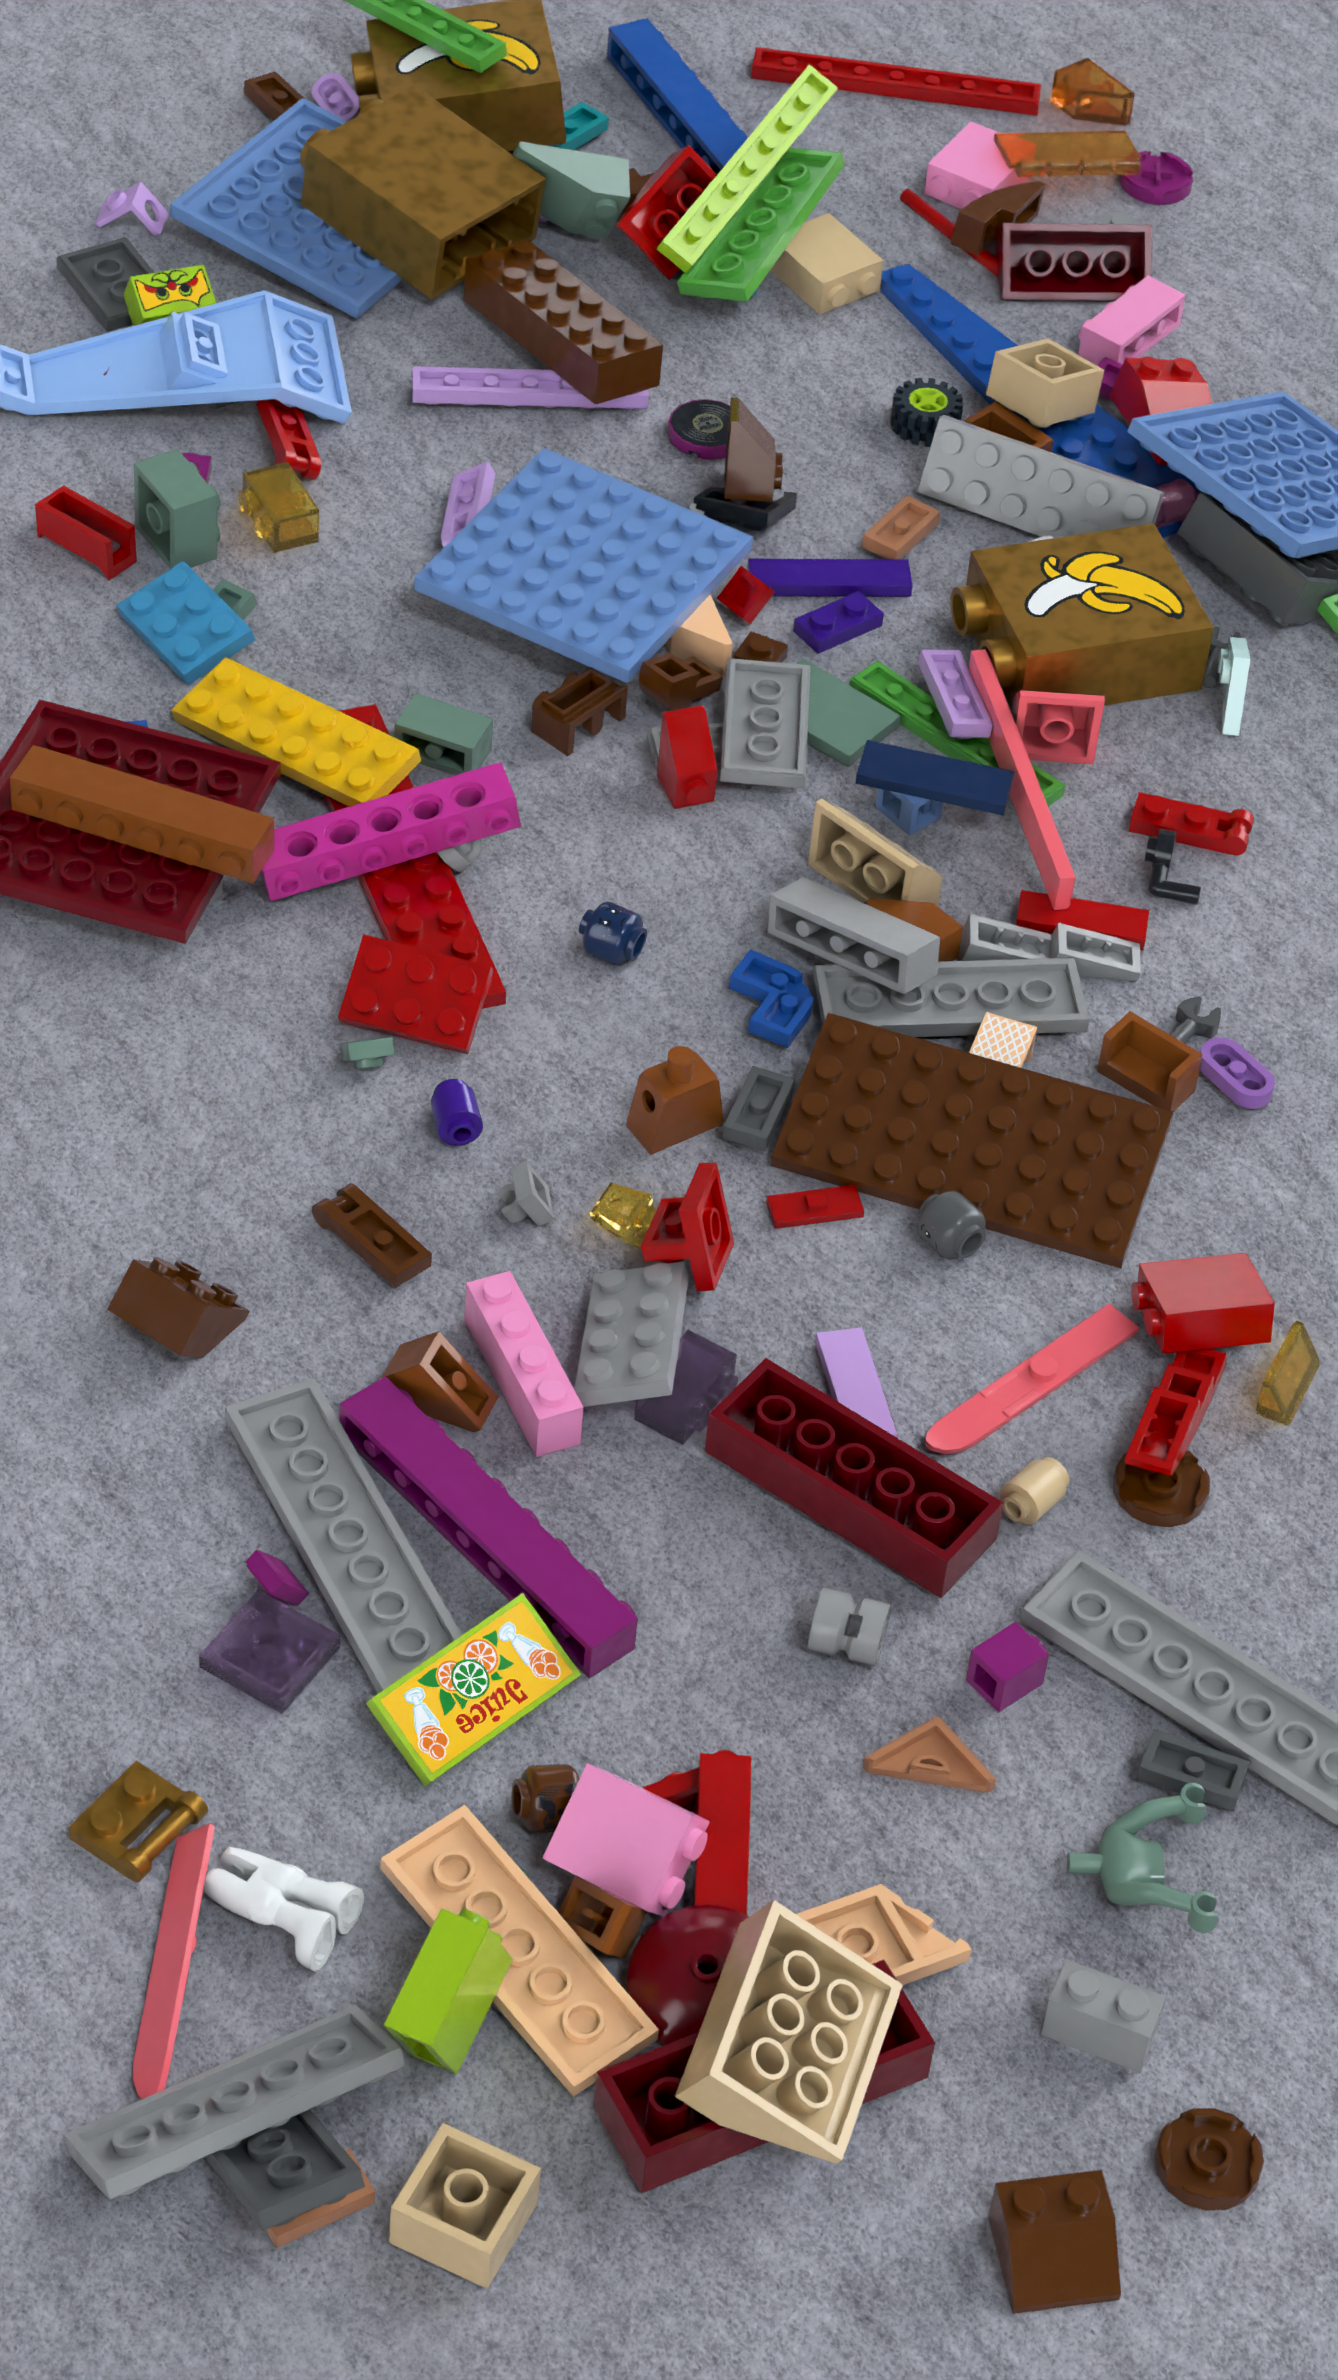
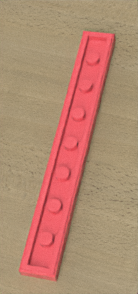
M985 649L972 650L969 671L993 722L991 735L988 738L999 768L1014 771L1009 795L1054 910L1068 909L1071 904L1076 878L989 654Z

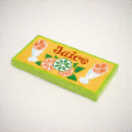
M522 1593L366 1702V1705L426 1787L581 1676V1673Z

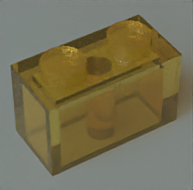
M288 462L243 473V490L238 493L241 510L245 515H250L258 537L265 539L273 553L319 542V509Z

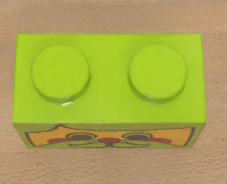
M204 264L131 276L123 294L133 326L169 317L171 312L180 314L216 304Z

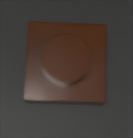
M750 631L734 653L733 659L783 663L787 657L788 644Z

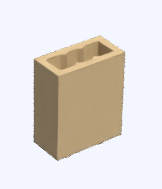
M830 213L803 223L770 271L820 315L879 292L884 260Z

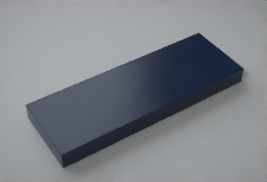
M867 740L855 784L1004 816L1014 771Z

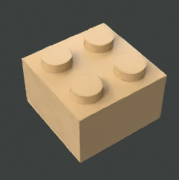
M1047 338L996 351L986 395L1000 402L1009 410L1028 418L1030 424L1047 428L1051 424L1066 420L1072 421L1076 420L1077 417L1095 413L1104 369Z
M442 2123L391 2207L389 2243L488 2289L538 2204L541 2168Z

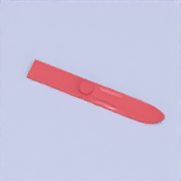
M1107 1304L942 1417L927 1432L925 1446L933 1452L944 1455L961 1453L975 1446L1137 1334L1140 1327L1113 1305Z
M211 1823L176 1838L133 2061V2082L137 2095L141 2099L164 2090L166 2086L185 1993L190 1958L197 1943L195 1931L215 1826Z

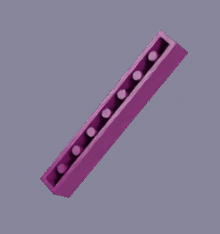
M385 1376L340 1403L339 1422L357 1453L509 1601L523 1593L574 1665L589 1679L635 1649L638 1618L631 1606L623 1600L619 1601L604 1587L602 1580L593 1570L586 1569L572 1556L568 1546L562 1540L554 1539L540 1525L537 1517L531 1510L522 1508L508 1494L501 1481L491 1478L482 1470L467 1449L457 1446L446 1435L445 1430L437 1420L429 1419L415 1405L414 1400L407 1391L399 1390Z

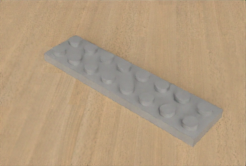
M315 1378L225 1407L226 1422L377 1694L462 1636Z
M1080 1550L1023 1608L1020 1621L1224 1753L1250 1761L1249 1769L1338 1826V1714Z

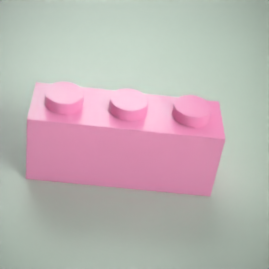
M1150 276L1145 277L1135 286H1130L1125 294L1116 301L1108 303L1104 310L1093 319H1088L1084 322L1078 334V339L1080 340L1078 355L1095 365H1098L1104 357L1123 364L1125 358L1141 357L1180 326L1185 294Z

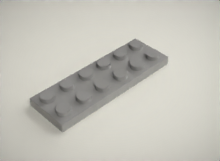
M947 415L939 417L917 491L918 493L1041 537L1050 535L1053 538L1151 523L1155 524L1165 492Z
M1075 958L938 962L937 976L906 994L895 991L840 965H815L813 979L822 1026L827 1013H832L912 1037L977 1035L986 1012L1036 1026V1033L1087 1032L1089 1015Z
M353 2005L72 2130L63 2136L68 2154L110 2200L117 2196L132 2194L139 2190L142 2185L163 2175L185 2170L192 2162L218 2150L231 2149L237 2146L241 2140L260 2131L282 2126L291 2117L315 2106L330 2104L337 2100L340 2095L357 2087L379 2082L388 2073L404 2067L405 2061L401 2047L358 2006Z

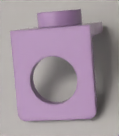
M139 182L124 191L118 189L110 194L102 204L95 224L100 228L132 210L154 236H157L162 232L168 212L146 186ZM145 202L153 208L156 221L152 220L146 213Z

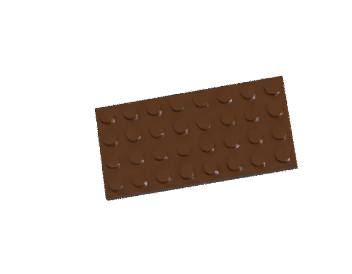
M827 1013L772 1153L771 1166L837 1186L854 1185L858 1192L919 1210L928 1197L934 1194L940 1195L943 1192L956 1191L965 1196L983 1213L986 1220L985 1229L1121 1269L1166 1141L1174 1111Z

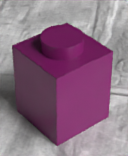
M1014 1622L971 1650L966 1681L998 1712H1001L1043 1684L1049 1653L1036 1636L1029 1635L1017 1622Z

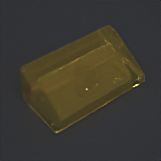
M1296 1320L1292 1324L1262 1383L1256 1407L1257 1415L1283 1425L1291 1424L1320 1366L1318 1354L1302 1322Z

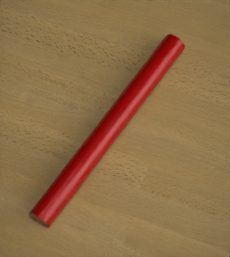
M911 189L904 190L900 200L952 241L955 224ZM984 249L978 255L964 250L997 276V259L987 249Z

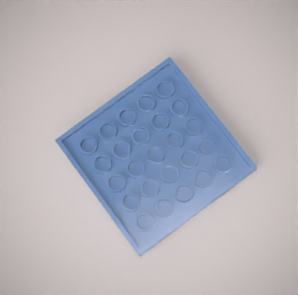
M304 98L299 100L170 204L169 216L356 319L403 280L394 271L387 268L380 261L361 249V247L354 244L301 205L305 171L300 164V154L303 146L316 131L323 128L332 131L347 122Z
M1281 391L1132 419L1127 432L1139 440L1140 445L1145 450L1159 455L1168 462L1167 465L1170 469L1184 474L1195 483L1198 490L1212 495L1223 504V508L1226 511L1238 515L1248 522L1255 533L1268 537L1279 546L1283 554L1292 558H1301L1338 549V430L1286 392Z
M543 448L415 576L414 590L625 683H629L640 671L642 662L653 657L752 550L753 536Z

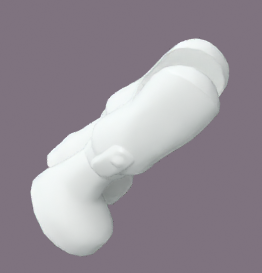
M228 1847L221 1855L220 1863L223 1869L212 1868L206 1873L203 1888L204 1893L227 1910L261 1925L278 1926L292 1934L295 1938L297 1960L301 1965L312 1971H318L325 1965L332 1952L336 1932L347 1934L359 1918L364 1903V1893L361 1888L344 1882H326L308 1877L302 1869L294 1865L284 1864L235 1847ZM297 1900L312 1907L313 1909H309L288 1901Z

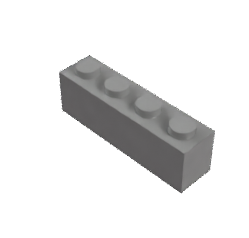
M805 877L770 894L768 933L902 994L908 993L937 976L940 937Z

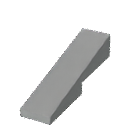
M970 914L962 930L958 961L1075 958L1079 977L1137 981L1141 975L1139 943L1058 923L1053 934H1048Z

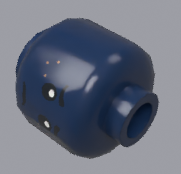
M608 901L600 904L594 911L591 909L587 910L579 925V933L583 935L585 952L618 966L623 965L628 960H636L647 938V929L643 928V921L638 913Z

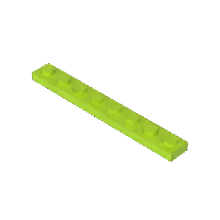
M809 64L664 238L657 250L687 273L838 88Z

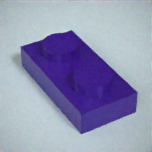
M857 591L795 618L793 632L819 654L881 627L884 613L860 591Z

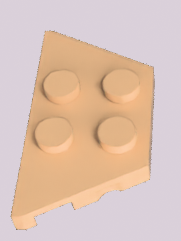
M882 1884L796 1914L869 1963L873 1964L884 1959L897 1981L903 1985L970 1960L972 1949L967 1942L959 1938L955 1943L933 1928L934 1920L919 1909L905 1905L900 1896Z

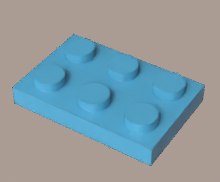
M184 561L116 605L119 615L187 685L212 670L225 657L230 658L255 641L252 629Z

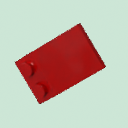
M689 145L672 153L649 178L616 224L668 280L680 268L659 252L657 248L717 176Z
M1149 356L1125 358L1109 396L1129 425L1133 418L1213 404L1208 383L1197 370L1196 365L1191 360L1185 358H1176L1175 360L1156 359ZM1149 451L1158 465L1168 466V462Z

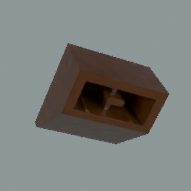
M154 1257L152 1262L133 1259L107 1310L176 1354L195 1358L206 1356L246 1320L250 1312L236 1302L238 1295L232 1290L217 1283L209 1286L201 1281L199 1278L202 1273L195 1267L176 1260L173 1265L158 1257Z

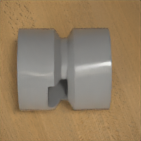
M823 1587L811 1625L808 1650L835 1656L842 1650L846 1651L849 1660L876 1667L884 1644L892 1604L867 1597L856 1603L853 1602L851 1593ZM851 1617L862 1621L858 1638L847 1636Z

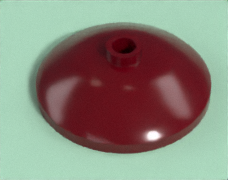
M715 1905L686 1907L659 1919L640 1938L630 1958L627 1990L631 1998L659 2029L658 2040H656L658 2044L664 2046L700 2031L739 1925L748 1918L747 1915L727 1907ZM710 1962L717 1967V1970L712 1974H703L698 1970V1966L701 1963Z

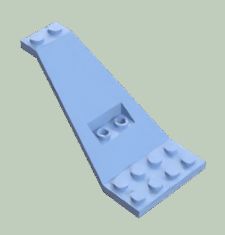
M265 290L180 314L171 312L169 317L30 355L0 345V407L26 415L276 399L288 407H298L314 413L321 419H331L342 424L346 423L352 413L333 316Z

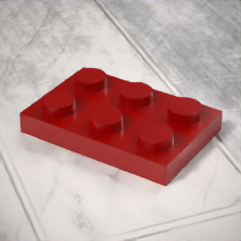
M363 934L338 1019L341 1023L469 1054L493 969L489 965Z

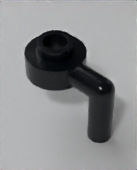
M1159 828L1158 837L1149 835L1144 860L1153 862L1148 886L1149 892L1158 897L1198 904L1201 887L1167 881L1176 831Z

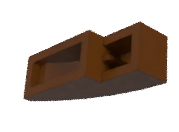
M1041 181L1021 183L1001 188L970 202L958 212L951 244L978 255L993 240L995 241V230L1002 223H1031L1038 216L1046 184Z

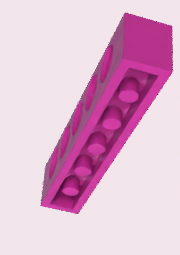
M502 762L276 828L274 829V852L260 872L270 901L519 828L521 823L516 797Z

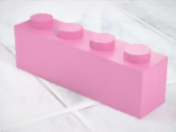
M511 1271L467 1282L464 1321L535 1456L539 1457L580 1445L584 1407Z

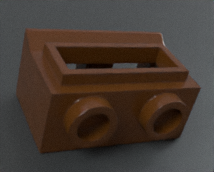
M591 667L581 674L573 672L565 678L561 687L552 693L544 691L536 697L532 705L531 732L566 756H569L574 751L575 727L581 723L583 729L592 735H596L603 726L604 710L619 722L625 719L628 686L617 685Z

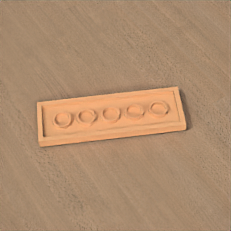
M466 1805L461 1806L381 1858L380 1869L430 1928H432L441 1908L459 1915L462 1908L468 1909L491 1922L489 1929L503 1938L501 1944L513 1958L493 2003L573 2097L596 2082L598 2071L629 2060L658 2040L659 2029Z

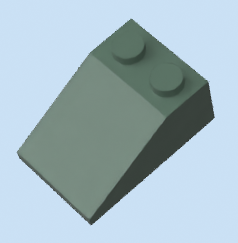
M519 141L512 155L546 178L540 215L570 233L585 235L588 238H607L630 199L629 160Z

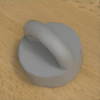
M481 840L470 842L471 849L465 843L438 851L437 853L449 867L455 871L463 872L481 854Z

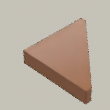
M939 1716L932 1718L864 1757L863 1769L871 1774L986 1793L991 1792L995 1788L996 1778Z

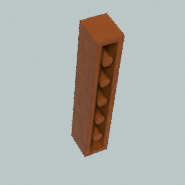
M32 745L10 776L12 810L246 882L254 883L274 852L273 817L36 745Z

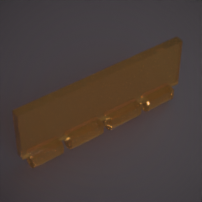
M1126 130L995 133L993 138L1008 168H1015V173L1019 178L1044 177L1045 173L1048 177L1077 176L1078 172L1081 176L1109 175L1111 172L1113 175H1136L1140 173L1141 169L1140 163L1142 158Z

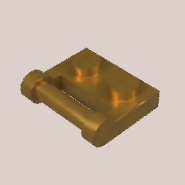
M136 1760L69 1826V1839L130 1880L140 1882L151 1871V1863L189 1824H198L208 1813V1807L205 1801L196 1793L182 1791ZM165 1809L172 1812L136 1849H127Z

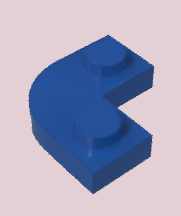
M751 949L730 975L729 989L762 1002L749 1020L748 1032L788 1048L809 1020L814 997H812L809 989L802 982L803 973L794 967Z

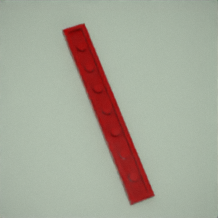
M760 47L755 48L751 79L793 84L810 64L838 88L837 90L1038 116L1042 86L1038 83Z

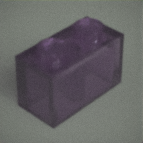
M687 1330L679 1342L672 1395L636 1400L634 1420L684 1445L695 1430L701 1432L706 1427L709 1413L720 1400L722 1401L736 1388L738 1377L734 1373L737 1354Z

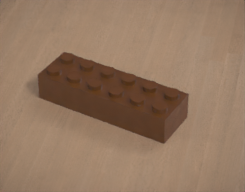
M520 241L513 246L499 250H487L480 255L466 258L463 300L595 405L660 386L663 344L606 301L601 295L584 284L579 278L562 267L557 261L544 253L530 241Z

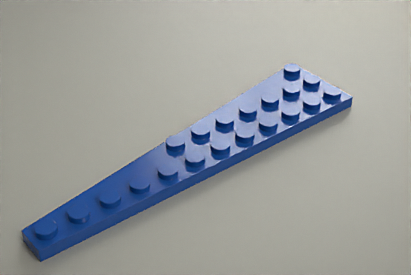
M907 263L882 271L880 291L990 405L996 402L995 399L986 395L995 352L1018 345ZM1097 404L1095 413L1077 417L1076 420H1066L1051 424L1047 428L1034 426L1054 439L1052 453L1165 492L1155 522V526L1162 538L1178 532L1201 492L1196 488L1195 483L1184 474L1175 472L1168 466L1158 465L1149 451L1140 445V441L1127 432L1129 428ZM1012 411L1013 413H1015L1016 415H1018L1019 417H1021L1029 423L1028 418L1024 417L1023 415L1015 411Z

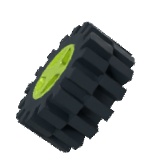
M915 378V384L910 380L904 382L903 387L899 385L896 388V393L893 396L890 424L893 426L894 433H901L900 438L904 441L912 438V444L918 445L919 441H924L925 447H931L940 416L947 415L961 420L963 410L962 395H957L958 390L954 386L947 389L948 383L944 381L939 385L935 384V379L929 378L928 383H923L922 378Z

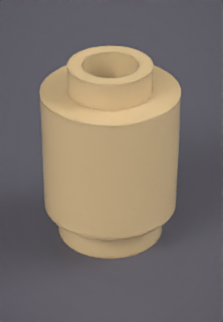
M1051 1457L1034 1459L1029 1462L1000 1490V1500L1003 1502L1005 1514L1010 1519L1025 1525L1036 1523L1066 1494V1488L1069 1486L1070 1479L1064 1466Z

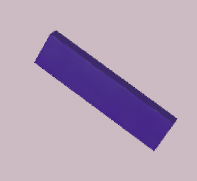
M748 558L747 570L775 591L772 596L845 597L857 591H860L865 597H911L913 584L908 559Z

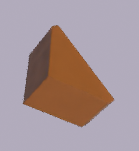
M575 1875L558 1913L581 1940L606 1954L626 1959L648 1911Z

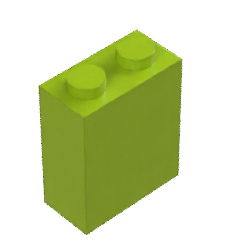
M441 1908L384 2026L411 2056L457 2075L513 1958L501 1944L503 1938L489 1929L491 1924L489 1920L468 1909L462 1908L459 1915Z

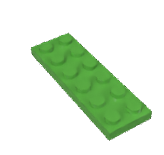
M789 148L687 273L684 272L677 281L680 294L698 296L700 298L709 297L748 302L845 166L843 153Z

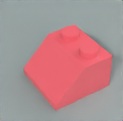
M1022 690L1015 693L1011 713L1029 759L1035 761L1094 764L1105 703L1104 696Z

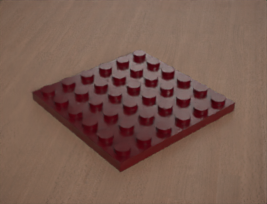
M39 699L0 762V894L186 944L224 874L12 810L10 776L32 745H36L260 813L281 775V762Z

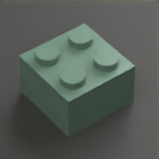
M178 449L134 463L135 528L171 569L184 561L192 568L217 559V541L220 540L217 509L220 508L221 503L216 488L213 485H208L199 474L196 465L193 462H188Z

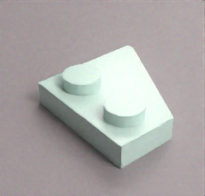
M1229 637L1228 649L1221 648L1219 654L1218 673H1220V683L1223 684L1222 734L1239 736L1250 665V654L1245 638Z

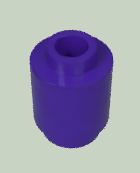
M448 1079L438 1084L431 1098V1108L440 1139L453 1146L466 1145L473 1142L480 1136L483 1130V1122L473 1089L459 1079Z

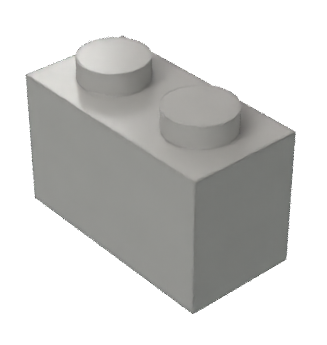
M1066 1959L1048 2001L1041 2035L1141 2073L1159 2028L1166 1996Z

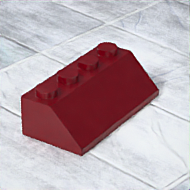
M1002 223L995 230V257L998 265L997 279L1001 300L1116 301L1125 294L1130 286H1135L1147 276L1152 277V225Z

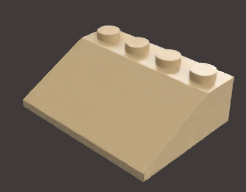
M773 1900L739 1925L675 2097L720 2126L837 2164L843 2160L903 1984Z

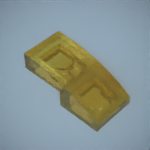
M610 1182L591 1210L590 1215L591 1219L602 1228L628 1244L641 1249L642 1241L657 1208H653L652 1194Z

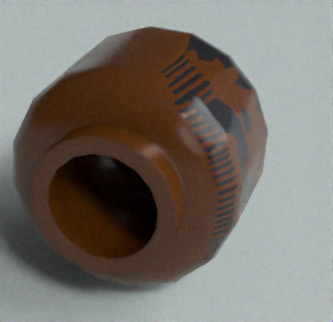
M567 1764L529 1766L522 1773L521 1779H515L512 1785L511 1802L515 1819L518 1821L522 1820L525 1827L534 1833L555 1832L580 1779L576 1769Z

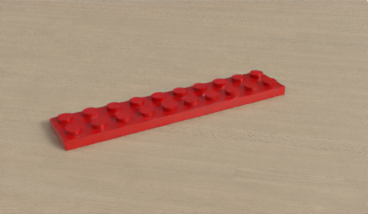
M376 704L340 710V712L390 735ZM407 775L388 795L414 788L409 776ZM322 793L330 812L349 807ZM437 852L358 875L385 940L491 966L493 974L482 1009L506 1004V989L451 868L442 860Z

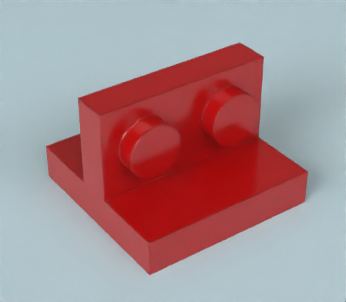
M717 1162L699 1163L684 1197L661 1199L641 1244L644 1262L661 1261L669 1264L689 1259L696 1291L715 1290L734 1245Z

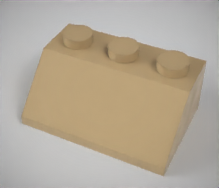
M822 798L815 803L808 860L809 867L862 903L870 898L929 902L938 907L942 875L847 810Z

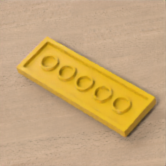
M227 657L214 667L171 709L175 722L232 750L281 762L282 774L349 807L387 796L421 762L418 748Z

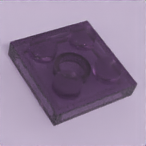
M257 1590L199 1655V1667L283 1714L340 1649L341 1635L266 1593Z

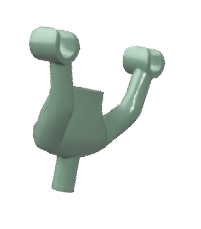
M1195 1782L1188 1783L1183 1786L1180 1795L1152 1799L1135 1806L1105 1828L1098 1854L1069 1852L1067 1855V1872L1100 1874L1107 1898L1112 1903L1122 1906L1154 1904L1188 1912L1187 1920L1193 1930L1200 1933H1210L1214 1930L1218 1921V1915L1212 1912L1217 1903L1215 1896L1208 1891H1200L1193 1896L1165 1886L1164 1857L1161 1842L1147 1841L1135 1836L1138 1831L1149 1823L1167 1816L1178 1815L1186 1823H1200L1204 1819L1207 1807L1201 1803L1205 1796L1204 1788Z

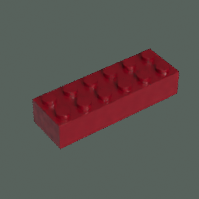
M767 1358L709 1413L704 1450L706 1453L939 1598H942L997 1540L1003 1508L1002 1501Z
M884 1959L872 1964L897 1980ZM903 1989L900 1991L862 2104L929 2077L935 2041ZM699 2032L597 2072L593 2108L641 2193L768 2143V2141L720 2126L675 2097Z

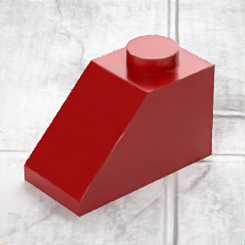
M703 705L663 712L657 777L674 809L713 802L715 798L717 765L707 714Z

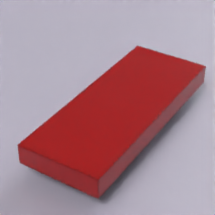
M854 1185L766 1197V1204L775 1229L863 1218L865 1212L857 1188Z

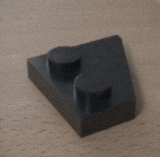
M709 487L694 497V503L697 504L696 509L703 511L706 517L717 522L726 523L734 521L743 523L745 529L763 531L796 508L797 493L784 492V496L777 501L763 502L724 499V488Z

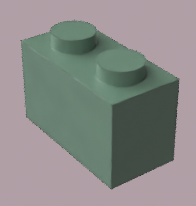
M416 693L396 721L394 737L419 749L421 757L419 764L452 775H458L480 768L491 752L493 718Z

